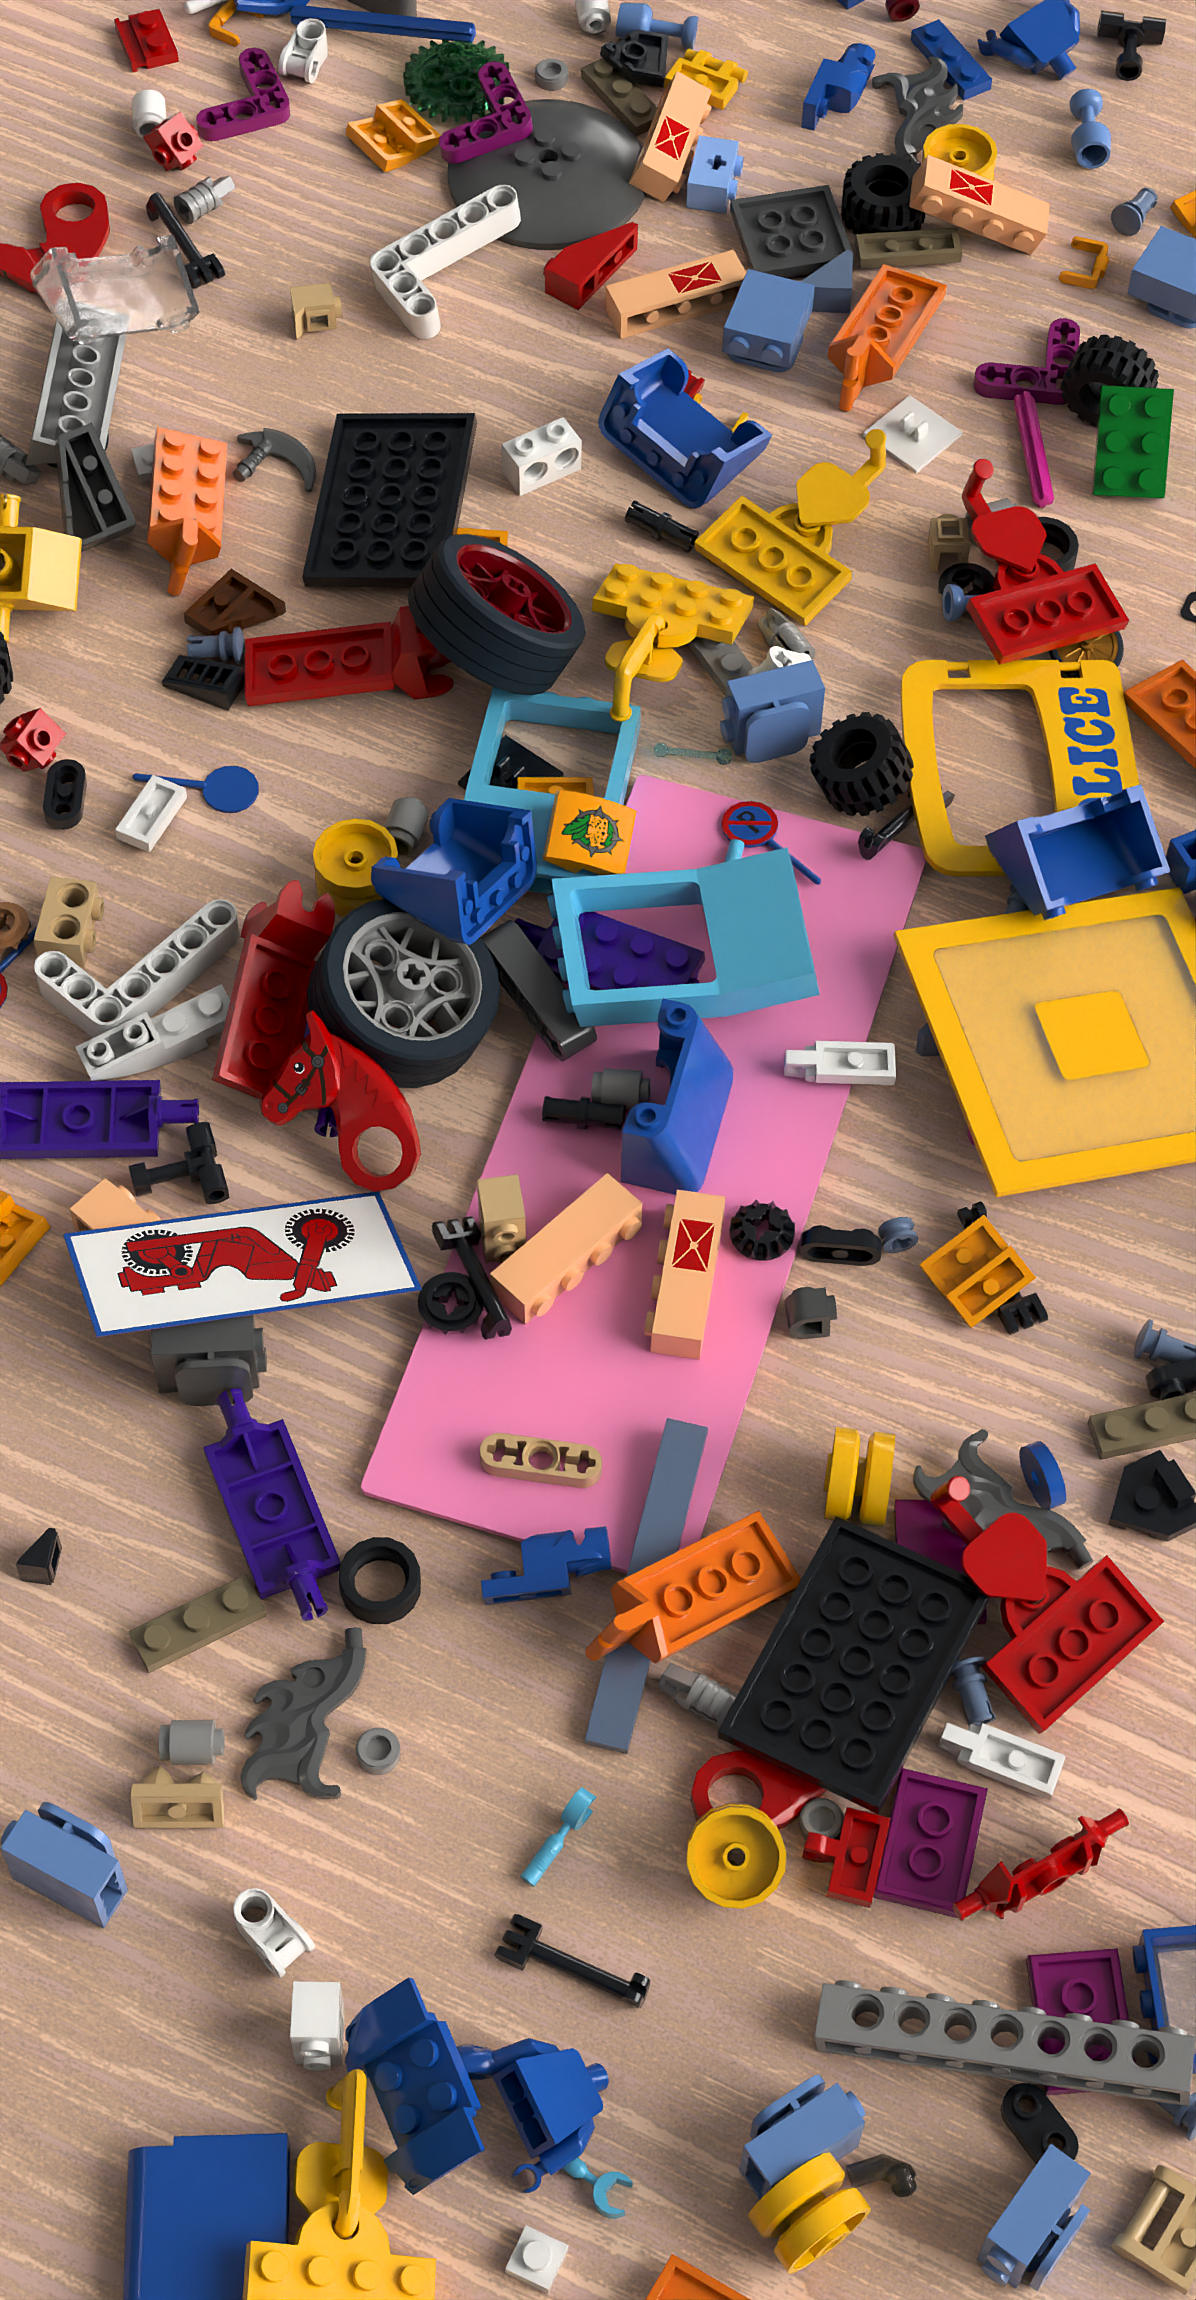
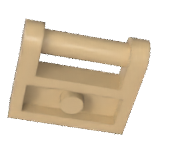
M1158 2165L1150 2177L1152 2181L1151 2187L1124 2233H1117L1111 2248L1124 2259L1135 2262L1185 2295L1196 2277V2186L1169 2168ZM1174 2194L1182 2199V2202L1152 2251L1141 2244V2241L1167 2196Z

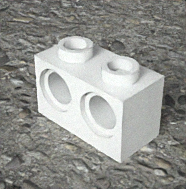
M562 417L502 443V473L518 495L522 496L581 470L582 440L566 419Z
M293 1981L290 2040L296 2064H303V2067L307 2070L325 2071L329 2070L331 2065H342L345 2009L340 1982Z

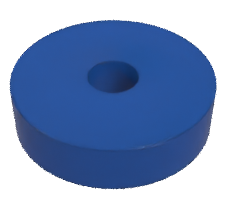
M1041 1441L1021 1447L1019 1452L1021 1469L1027 1486L1039 1506L1050 1510L1065 1504V1483L1060 1468L1049 1448Z

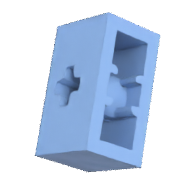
M699 135L687 182L686 208L726 214L729 200L736 199L738 180L734 178L735 176L741 177L744 156L738 155L739 141Z

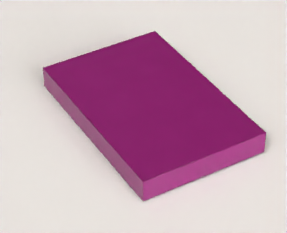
M895 1499L896 1544L965 1574L961 1566V1555L967 1545L957 1534L951 1533L942 1526V1522L945 1519L934 1506L926 1500ZM986 1608L977 1624H986Z
M902 1768L898 1778L873 1898L958 1918L952 1908V1903L966 1897L988 1788Z
M1118 1948L1027 1956L1026 1965L1033 2007L1044 2010L1046 2015L1065 2018V2015L1068 2013H1078L1091 2017L1093 2022L1111 2024L1114 2020L1129 2021ZM1050 2038L1044 2040L1039 2045V2048L1047 2054H1056L1064 2048V2045L1059 2040ZM1095 2045L1086 2051V2055L1094 2061H1103L1111 2055V2052L1104 2046ZM1044 2085L1046 2096L1090 2092Z

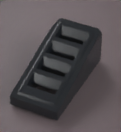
M183 655L177 657L162 680V686L227 711L245 685L243 668L232 664ZM183 668L188 670L183 678H178ZM195 673L199 674L196 681L191 680ZM207 678L211 679L209 683H205Z

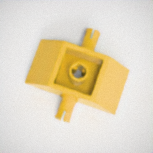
M0 494V631L4 635L5 641L9 643L10 613L14 610L76 612L82 539L36 527H18L21 498L16 495L7 494L6 499L4 494Z

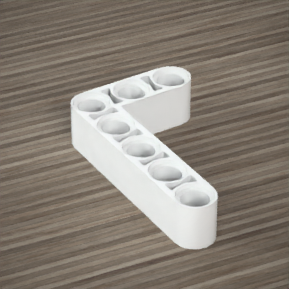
M509 185L495 186L372 255L370 266L377 292L413 336L419 339H430L437 335L441 328L436 300L421 281L515 229L521 222L516 190Z
M222 899L209 902L107 989L65 954L59 951L44 952L38 956L34 964L40 994L92 1038L145 1012L151 1018L238 942L240 932L236 907L231 902Z

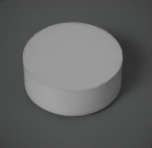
M545 59L539 62L535 68L536 84L540 88L549 91L563 88L568 82L567 65L558 59Z
M372 1728L359 1737L356 1744L357 1761L360 1767L367 1773L373 1775L386 1774L392 1771L400 1760V1744L396 1735L390 1730Z
M817 1798L809 1801L800 1813L799 1829L802 1836L807 1840L808 1833L814 1832L838 1840L844 1819L843 1812L835 1802L829 1799Z

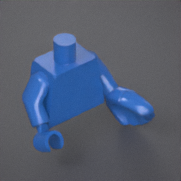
M1044 0L1007 24L1000 33L1001 38H997L996 32L989 29L986 32L987 42L981 39L977 40L979 51L984 56L998 55L1022 68L1030 69L1035 74L1050 65L1058 78L1062 80L1077 69L1067 53L1073 50L1079 43L1080 12L1070 3V0Z
M531 2038L523 2039L497 2050L473 2044L456 2046L470 2080L494 2079L530 2158L533 2159L537 2156L540 2158V2161L534 2165L522 2164L513 2170L511 2178L517 2176L524 2169L530 2170L534 2175V2182L531 2187L524 2189L521 2193L535 2191L540 2186L543 2175L546 2173L553 2175L581 2156L595 2129L593 2117L603 2110V2101L598 2092L605 2090L609 2084L607 2071L601 2064L593 2063L586 2067L577 2050L571 2048L560 2051L554 2044Z

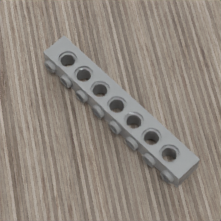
M838 1980L835 1982V1985L823 1983L814 2036L817 2051L1185 2106H1189L1196 2038L1195 2036H1188L1184 2030L1175 2027H1160L1158 2031L1139 2029L1138 2024L1127 2020H1114L1111 2024L1093 2022L1091 2017L1078 2013H1068L1063 2018L1046 2015L1044 2010L1035 2007H1020L1018 2011L1000 2009L997 2003L987 2000H974L972 2004L954 2002V1999L950 1996L938 1993L927 1994L926 1998L909 1996L905 1990L900 1988L882 1987L880 1991L862 1989L860 1984L848 1980ZM863 2012H872L879 2017L878 2021L870 2027H861L854 2022L856 2017ZM912 2018L919 2019L925 2024L923 2029L915 2034H908L900 2028L904 2021ZM955 2025H963L971 2031L966 2039L960 2041L952 2040L946 2033ZM1000 2032H1010L1017 2037L1015 2044L1010 2047L997 2046L992 2040ZM1053 2038L1059 2040L1064 2045V2048L1059 2053L1047 2054L1039 2048V2045L1044 2040ZM1101 2045L1106 2047L1111 2052V2055L1103 2061H1094L1086 2055V2051L1092 2046ZM1149 2052L1158 2059V2062L1153 2067L1142 2068L1135 2064L1133 2058L1138 2053Z

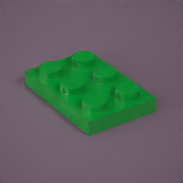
M1101 385L1092 487L1093 495L1165 498L1174 389Z

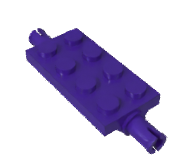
M584 912L579 915L590 990L699 983L697 977L705 961L704 951L596 912ZM517 918L514 922L519 925L520 929L557 978L563 982L557 960L564 957L563 949H557L552 927L559 926L558 918H555L547 929Z
M160 1080L0 1082V1159L158 1157L160 1128H163V1124L199 1123L198 1098L194 1100H163Z
M230 1389L233 1405H231L227 1392L224 1391L217 1397L216 1402L220 1406L228 1427L226 1435L219 1442L205 1446L203 1449L260 1599L291 1589L302 1620H314L310 1603H312L317 1618H319L328 1611V1607L323 1600L316 1579L338 1572L341 1562L285 1422L282 1419L270 1424L258 1423L256 1419L251 1418L241 1389Z

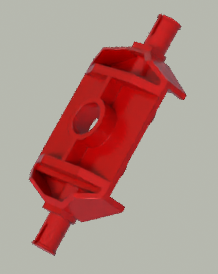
M1118 1808L1117 1811L1099 1821L1085 1816L1078 1817V1821L1082 1825L1081 1831L1074 1834V1837L1069 1836L1059 1841L1050 1849L1051 1854L1037 1862L1035 1858H1030L1019 1864L1012 1871L1014 1876H1011L1002 1861L999 1862L979 1883L973 1893L952 1903L956 1916L959 1920L963 1921L966 1917L983 1908L985 1912L990 1910L999 1919H1004L1005 1911L1010 1910L1017 1913L1022 1910L1024 1903L1038 1895L1043 1896L1054 1891L1074 1874L1083 1875L1087 1873L1090 1866H1097L1102 1847L1104 1848L1108 1837L1129 1825L1127 1816Z

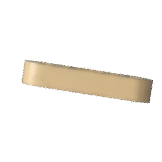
M506 1433L491 1434L480 1445V1463L482 1468L488 1474L497 1477L588 1488L595 1485L602 1474V1457L598 1450L590 1445ZM497 1448L505 1449V1455H503L501 1461L493 1460V1454L496 1453ZM518 1450H523L522 1465H516ZM536 1452H546L553 1458V1463L548 1468L536 1469L529 1463V1458ZM560 1455L566 1456L564 1471H559ZM580 1460H588L589 1467H587L586 1473H579L577 1466Z

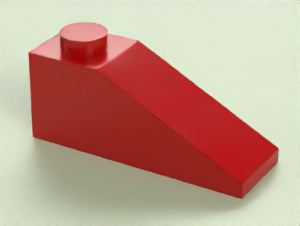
M630 222L565 247L555 258L549 259L544 267L545 293L579 310L637 250L638 224Z

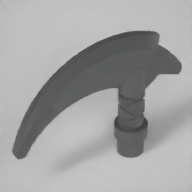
M263 428V431L249 432L237 436L239 443L252 445L253 447L252 452L246 458H243L233 471V476L237 481L244 482L247 477H251L256 471V466L268 454H271L293 464L303 477L305 491H312L316 478L315 463L308 449L296 438L270 428Z

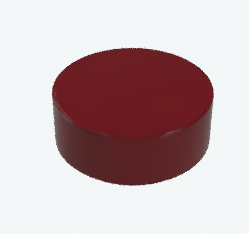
M886 0L885 7L890 19L900 22L912 18L918 12L920 4L918 0Z

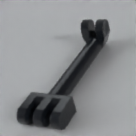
M159 192L152 194L146 205L147 215L151 221H155L159 217L161 218L190 262L184 265L183 269L184 276L192 288L195 289L201 286L198 275L201 276L206 284L213 281L210 269H212L218 279L224 277V268L215 254L212 253L202 257L164 197Z
M948 790L943 794L945 808L952 803L955 796ZM912 803L905 807L875 835V831L867 826L863 829L859 836L858 845L860 854L864 859H872L915 820Z
M981 1201L974 1203L970 1210L964 1207L957 1212V1216L965 1229L982 1215L987 1217L986 1208ZM1017 1292L1006 1301L1007 1304L999 1306L997 1313L1009 1335L1019 1331L1014 1317L1018 1318L1024 1329L1033 1326V1319L1029 1311L1033 1313L1038 1323L1048 1320L1046 1309L1036 1292L1022 1297L1021 1293Z
M472 1216L462 1218V1226L458 1219L448 1220L447 1228L443 1221L433 1222L432 1233L440 1250L456 1249L487 1312V1316L483 1319L481 1325L483 1338L485 1340L493 1339L496 1332L499 1337L509 1336L512 1330L510 1320L473 1248V1245L479 1244L481 1232Z
M519 1914L513 1915L510 1924L514 1928L525 1932V1934L522 1936L511 1930H506L502 1940L508 1945L517 1948V1950L514 1952L503 1946H498L494 1954L497 1959L523 1971L529 1957L617 1996L632 2006L642 2007L651 1981L648 1977L640 1973H634L629 1982L538 1940L542 1933L541 1924Z

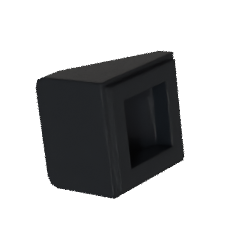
M48 1528L17 1561L16 1568L21 1581L52 1585L54 1583L62 1550L59 1535L55 1528Z

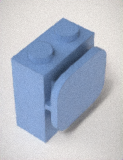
M1160 226L1132 269L1127 294L1147 302V309L1152 315L1188 329L1196 328V239Z
M748 269L724 325L722 352L727 353L729 358L735 362L774 372H785L791 369L801 348L803 332L813 310L815 285Z
M813 660L727 681L726 697L722 698L725 719L720 721V729L725 743H731L736 756L745 754L749 762H764L797 753L806 746L808 737L820 735L825 686Z
M43 1802L38 1809L40 1817L25 1810L18 1821L13 1820L7 1826L0 1842L2 1845L0 1849L12 1879L104 1929L128 1891L119 1860L115 1857L110 1839L95 1826L52 1803Z
M815 2075L767 2106L753 2119L750 2132L752 2140L744 2145L739 2171L759 2200L782 2179L811 2159L830 2152L836 2161H839L858 2148L865 2124L863 2120L865 2111L851 2091L845 2094L838 2083L824 2091L825 2081L820 2075Z
M1050 2144L986 2236L977 2260L983 2264L981 2267L982 2271L994 2282L1002 2286L1008 2283L1016 2289L1026 2273H1031L1035 2270L1036 2273L1029 2286L1038 2291L1081 2229L1090 2212V2209L1082 2204L1074 2216H1069L1072 2206L1079 2198L1091 2173Z

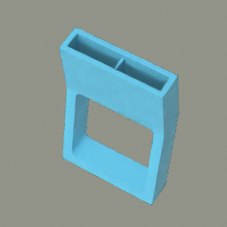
M493 687L464 800L531 810L537 872L534 883L528 891L554 894L551 879L599 875L584 868L575 874L543 860L555 794L489 785L505 723L509 720L619 734L606 794L603 799L623 805L641 728V706H634L629 703L632 710L631 717L626 721L618 722L613 720L609 714L612 702L597 701L590 697L574 698L559 696L553 692L533 695L515 694Z
M788 847L698 869L551 879L554 894L547 896L552 918H558L559 926L552 927L557 949H563L564 957L557 959L562 981H568L569 989L563 990V998L567 1013L575 1012L580 1027L658 1022V1013L663 998L690 1005L700 1018L732 1016L820 995ZM695 904L703 905L716 971V979L713 982L590 990L579 924V915L581 913Z

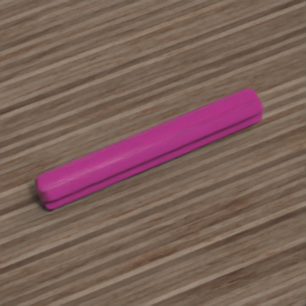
M1023 391L1022 394L1014 397V406L1033 502L1039 508H1044L1046 505L1053 503L1054 494L1035 398L1031 396L1030 392Z

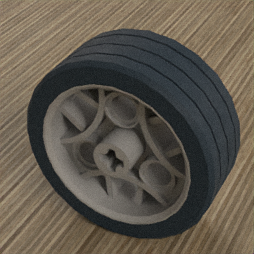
M384 898L369 901L355 908L335 926L311 971L307 990L309 1012L314 1010L331 1034L343 1038L370 1056L391 1077L398 1088H418L435 1084L456 1073L472 1056L488 1031L497 1013L500 996L498 970L489 949L481 937L471 945L452 942ZM371 960L379 962L383 967L375 965ZM435 985L442 987L446 992L439 990ZM361 990L365 1001H357L353 992ZM435 1019L444 1033L438 1034L426 1022Z

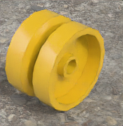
M948 124L935 129L927 136L923 145L922 163L927 155H930L994 181V169L998 153L994 140L988 133L978 127L966 124Z
M353 818L338 821L326 828L317 838L313 850V864L318 897L325 893L329 894L334 902L335 913L341 917H345L350 911L369 901L383 898L377 894L375 887L371 883V867L385 856L398 860L396 842L389 831L372 820Z
M836 1426L832 1453H828L823 1492H827L824 1519L834 1520L837 1516L847 1520L851 1516L853 1498L856 1496L861 1497L859 1508L861 1523L884 1527L891 1485L896 1434L874 1431L868 1439L866 1457L859 1456L861 1436L858 1430Z
M726 1803L710 1809L696 1821L687 1839L686 1863L693 1884L706 1899L722 1907L744 1909L763 1902L777 1889L785 1873L786 1848L778 1827L765 1812L749 1804ZM733 1848H740L744 1851V1861L739 1865L734 1860L728 1861V1852Z
M830 2152L811 2159L782 2179L753 2206L748 2214L749 2220L762 2238H772L781 2235L776 2242L774 2255L788 2274L796 2273L831 2251L851 2234L871 2212V2207L857 2188H846L837 2192L843 2183L845 2172Z

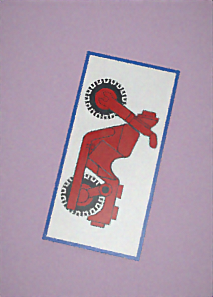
M379 1191L63 1234L96 1337L422 1290Z

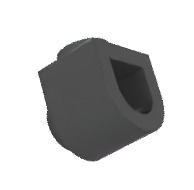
M800 1287L795 1289L784 1302L790 1335L799 1339L830 1336V1320H837L834 1295L827 1296L826 1287L816 1289Z

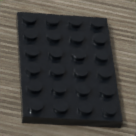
M347 413L336 415L302 575L305 587H411L440 542L451 535H457L477 427L475 413Z
M836 1516L720 1726L718 1738L879 1814L991 1597L983 1595L965 1574Z

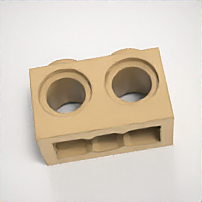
M50 876L34 936L37 958L44 952L59 951L79 967L85 966L87 954L93 953L95 950L96 921H101L104 914V898H99L96 882Z
M518 1174L477 1180L478 1221L485 1263L495 1261L503 1263L526 1243V1217Z

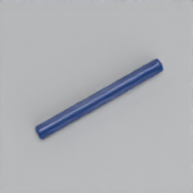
M294 5L290 11L291 23L294 25H298L305 19L312 18L322 21L325 28L466 43L473 42L476 36L475 24L471 22Z

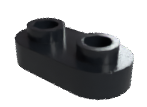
M60 760L54 763L47 773L43 810L47 823L56 829H70L76 826L83 817L87 779L84 767L75 760Z
M817 1225L801 1234L799 1253L804 1259L812 1262L868 1266L880 1261L882 1241L872 1231L867 1229L847 1231Z
M1196 1358L1165 1364L1150 1371L1145 1377L1150 1395L1164 1400L1196 1391Z
M1020 2083L1011 2087L1006 2092L1002 2101L1001 2116L1004 2123L1034 2163L1037 2164L1048 2149L1047 2140L1050 2138L1059 2139L1064 2147L1061 2151L1075 2160L1079 2149L1077 2136L1046 2094L1039 2087L1030 2083ZM1023 2099L1029 2100L1034 2105V2111L1030 2113L1021 2111L1018 2102Z

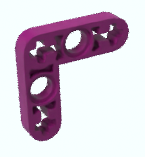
M248 48L240 53V73L251 97L201 110L196 117L200 138L211 142L280 125L289 119V98L268 54L264 50ZM253 64L259 67L258 71L255 72V67ZM263 83L273 85L268 89L257 88L259 84ZM274 101L276 109L270 106V102ZM242 113L252 115L248 119L236 118L238 114Z
M494 61L486 63L478 72L481 90L493 114L450 129L440 136L441 156L446 162L461 163L524 140L531 135L533 131L531 113L509 70L503 63ZM492 78H496V80L500 82V85L495 87V83ZM505 97H511L514 99L511 103L506 105L497 103L500 99ZM515 115H516V119H517V121H518V123H519V124H517V125H516L515 122H512V118H511V117H513V116H515ZM484 131L494 132V135L490 138L483 139L478 137Z
M1059 318L1054 320L1050 324L1048 331L1045 368L994 362L983 363L976 368L973 383L974 390L983 397L1014 400L1016 395L1022 394L1023 391H1028L1035 398V403L1067 404L1068 402L1063 401L1061 396L1063 391L1057 388L1056 381L1057 378H1063L1069 364L1058 365L1053 359L1062 357L1071 362L1079 347L1080 327L1071 319ZM1061 334L1066 335V344H1060ZM987 378L993 379V382L987 381ZM1025 379L1032 382L1033 386L1024 388L1017 385L1016 382Z

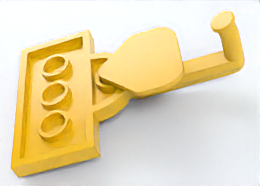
M873 429L867 433L865 443L870 448V458L852 476L829 462L813 465L796 483L798 503L783 505L771 513H767L741 495L694 541L695 550L805 627L852 580V571L828 555L831 551L833 540L831 525L854 521L869 505L870 492L867 487L886 467L885 433L880 429Z
M615 563L592 601V611L625 619V628L633 638L613 643L605 655V666L615 672L613 701L609 712L611 718L615 721L623 722L631 717L632 710L629 706L631 681L634 677L653 682H668L677 676L682 667L683 659L672 647L688 644L696 636L732 645L753 609L754 596L742 594L736 589H722L709 586L702 581H688L676 578L665 572L655 573L638 569L632 564Z
M354 2069L326 2092V2102L334 2110L342 2111L340 2144L314 2142L303 2148L297 2156L295 2162L294 2195L309 2216L298 2229L294 2245L250 2241L246 2244L243 2300H434L436 2259L390 2254L388 2235L379 2218L374 2215L384 2206L387 2199L388 2168L383 2161L384 2157L377 2150L364 2147L367 2078L363 2070Z

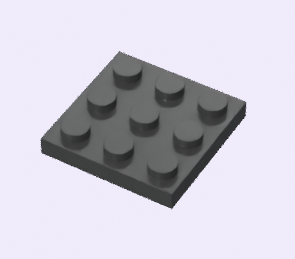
M829 185L730 200V212L751 270L783 278L814 273L847 249L853 253Z

